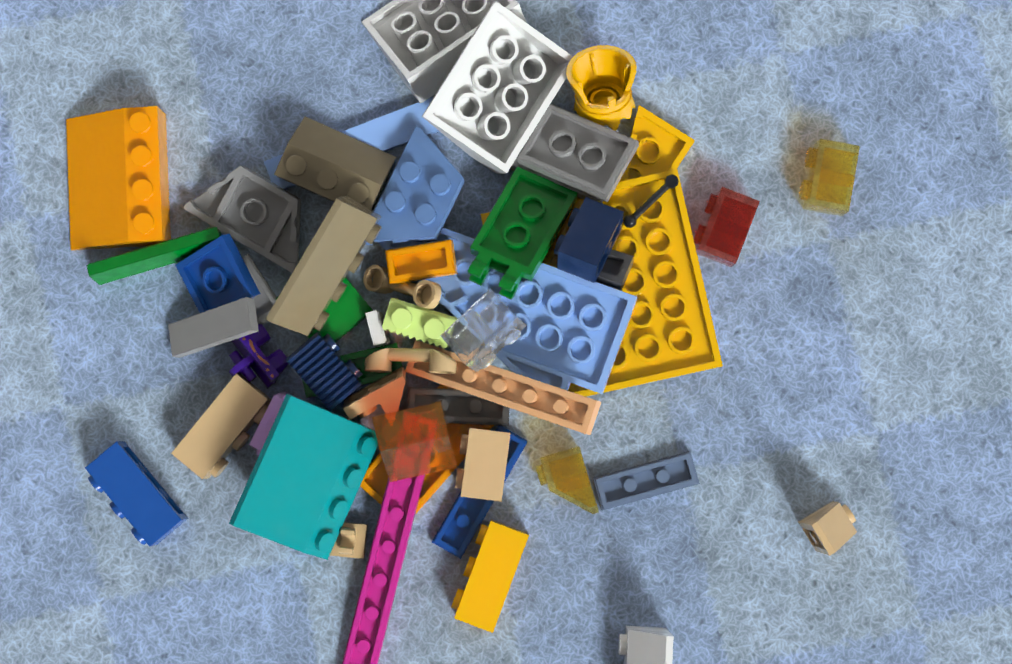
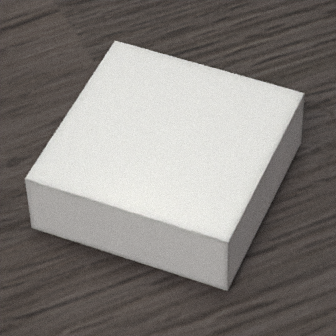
M377 310L365 313L373 346L388 345L390 343L388 331H384L382 328L384 321L383 313Z

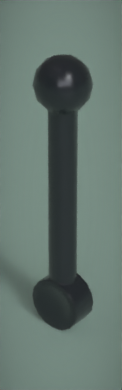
M667 176L662 187L632 215L624 217L623 224L627 228L634 227L637 222L636 220L668 189H674L678 185L677 176Z

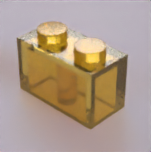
M819 139L813 148H808L805 158V167L810 168L808 180L802 181L799 192V199L804 200L803 209L843 216L849 212L860 146Z

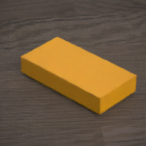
M451 239L385 250L389 283L392 285L458 274L454 243Z

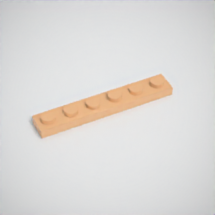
M415 340L413 348H433L453 358L457 362L456 373H430L429 362H408L405 372L591 435L601 405L600 401Z

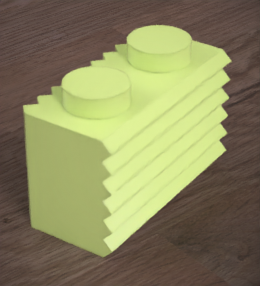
M391 297L382 328L384 331H390V333L403 335V337L409 336L410 339L422 340L423 343L428 342L429 345L435 344L436 347L441 346L442 349L450 347L458 319Z

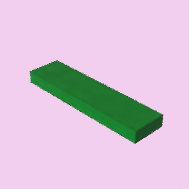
M211 227L86 265L88 274L97 284L102 285L180 262L223 234L217 227Z

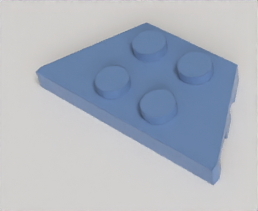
M418 126L415 127L374 210L375 213L381 216L377 224L382 227L374 242L393 241V243H407L411 240H418L420 242L436 241L465 182L462 175Z

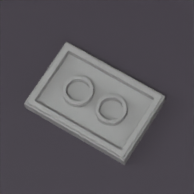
M550 104L519 153L517 161L525 167L608 202L637 151L639 142Z

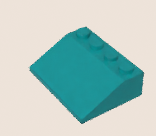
M286 394L229 524L300 552L328 560L383 434L356 421L349 420V418Z

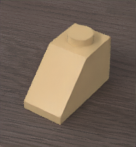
M835 501L828 503L798 522L815 551L829 556L838 551L857 533L853 526L856 519L846 504L841 506L839 502Z

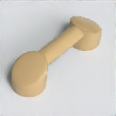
M379 265L370 266L364 273V286L369 291L382 294L396 291L413 297L417 306L427 309H434L441 299V286L438 283L422 280L418 284L406 282L392 285L389 283L388 268Z
M384 348L370 354L365 359L364 371L390 373L392 372V361L429 362L430 373L455 374L457 362L448 355L433 348Z

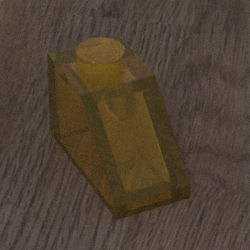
M579 446L540 457L541 465H537L535 468L541 486L547 484L549 491L591 514L599 512Z

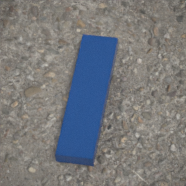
M498 426L495 431L510 433L505 483L528 441L503 426ZM460 492L432 543L461 559L494 501L461 497Z

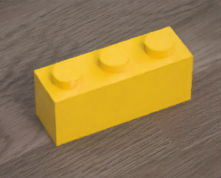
M492 519L489 526L481 525L475 541L476 544L481 545L477 558L469 557L463 576L469 577L465 590L457 589L451 608L457 610L454 619L493 633L529 533Z

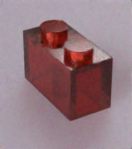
M721 187L717 195L711 193L704 212L709 214L705 226L699 224L693 237L694 243L697 244V254L729 267L734 266L760 201L725 187Z

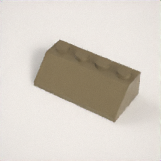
M347 195L336 198L268 313L266 320L306 336L311 334L314 329L320 332L330 316L326 312L331 300L337 303L347 287L343 283L349 271L354 274L365 256L360 254L365 243L372 244L382 229L377 224L381 216Z

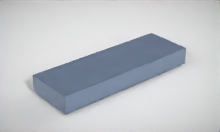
M691 451L593 477L602 511L700 484Z

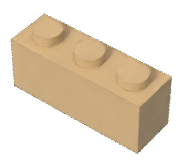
M235 374L171 454L201 479H209L211 475L215 478L218 477L229 463L225 458L232 449L239 451L248 441L250 435L246 432L254 422L258 425L260 424L272 399L251 382L249 383L245 377Z

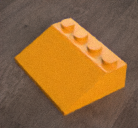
M158 106L120 108L66 119L71 250L141 247L171 240L166 114Z

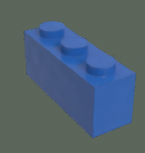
M116 441L85 467L91 475L88 477L91 485L98 492L102 493L104 491L112 500L109 504L111 509L121 519L126 517L133 526L131 529L132 534L141 544L145 545L147 543L149 547L158 545L188 519L125 441Z

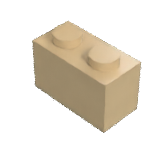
M469 428V435L462 434L460 454L466 455L464 469H457L455 488L461 489V497L502 502L510 433Z

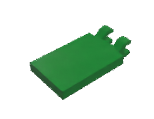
M517 166L470 247L471 254L475 255L476 258L468 269V273L471 274L469 281L481 286L488 275L489 269L492 268L504 274L498 285L501 288L499 294L512 300L522 277L530 281L534 278L576 203L578 193Z

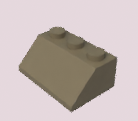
M305 116L289 140L274 175L332 202L336 198L347 195L373 211L397 157Z

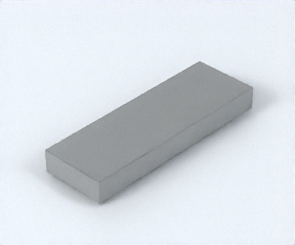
M249 297L168 324L172 357L177 358L259 332L255 302L253 298Z

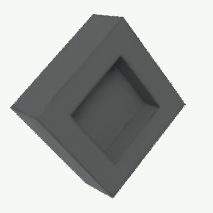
M611 250L596 282L622 291L633 265V256Z

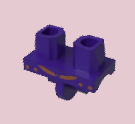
M259 324V332L231 341L238 351L235 350L229 355L235 364L229 373L232 377L235 374H243L249 383L258 376L268 389L276 383L279 375L289 363L286 361V355L280 349L268 357L263 354L260 347L268 343L271 337L263 325Z

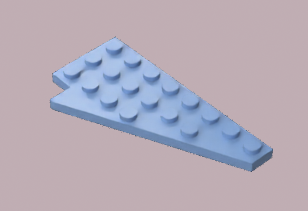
M442 228L436 241L378 242L385 250L453 240L458 274L424 279L438 283L441 286V299L439 302L512 372L568 390L570 383L603 394L638 299L637 296L598 282H590L553 266L541 263L532 281L522 277L517 292L511 300L499 294L501 288L498 285L504 275L501 272L490 268L481 286L469 281L471 274L468 273V269L476 258L470 252V247L475 240L474 238Z

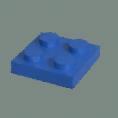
M230 233L221 235L175 265L199 313L245 297L254 298L261 294Z

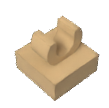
M344 522L330 556L364 559L368 524Z

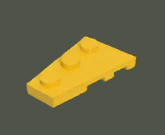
M639 105L630 136L638 140L639 147L619 182L677 169L695 140Z

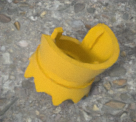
M598 45L586 48L571 58L566 68V76L575 93L574 111L577 112V115L602 126L610 127L614 131L618 129L622 118H631L632 108H636L631 90L637 69L633 56L616 46Z

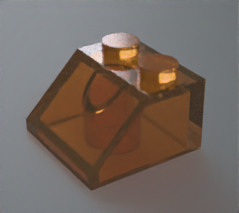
M443 400L376 414L372 417L379 451L390 482L458 467Z

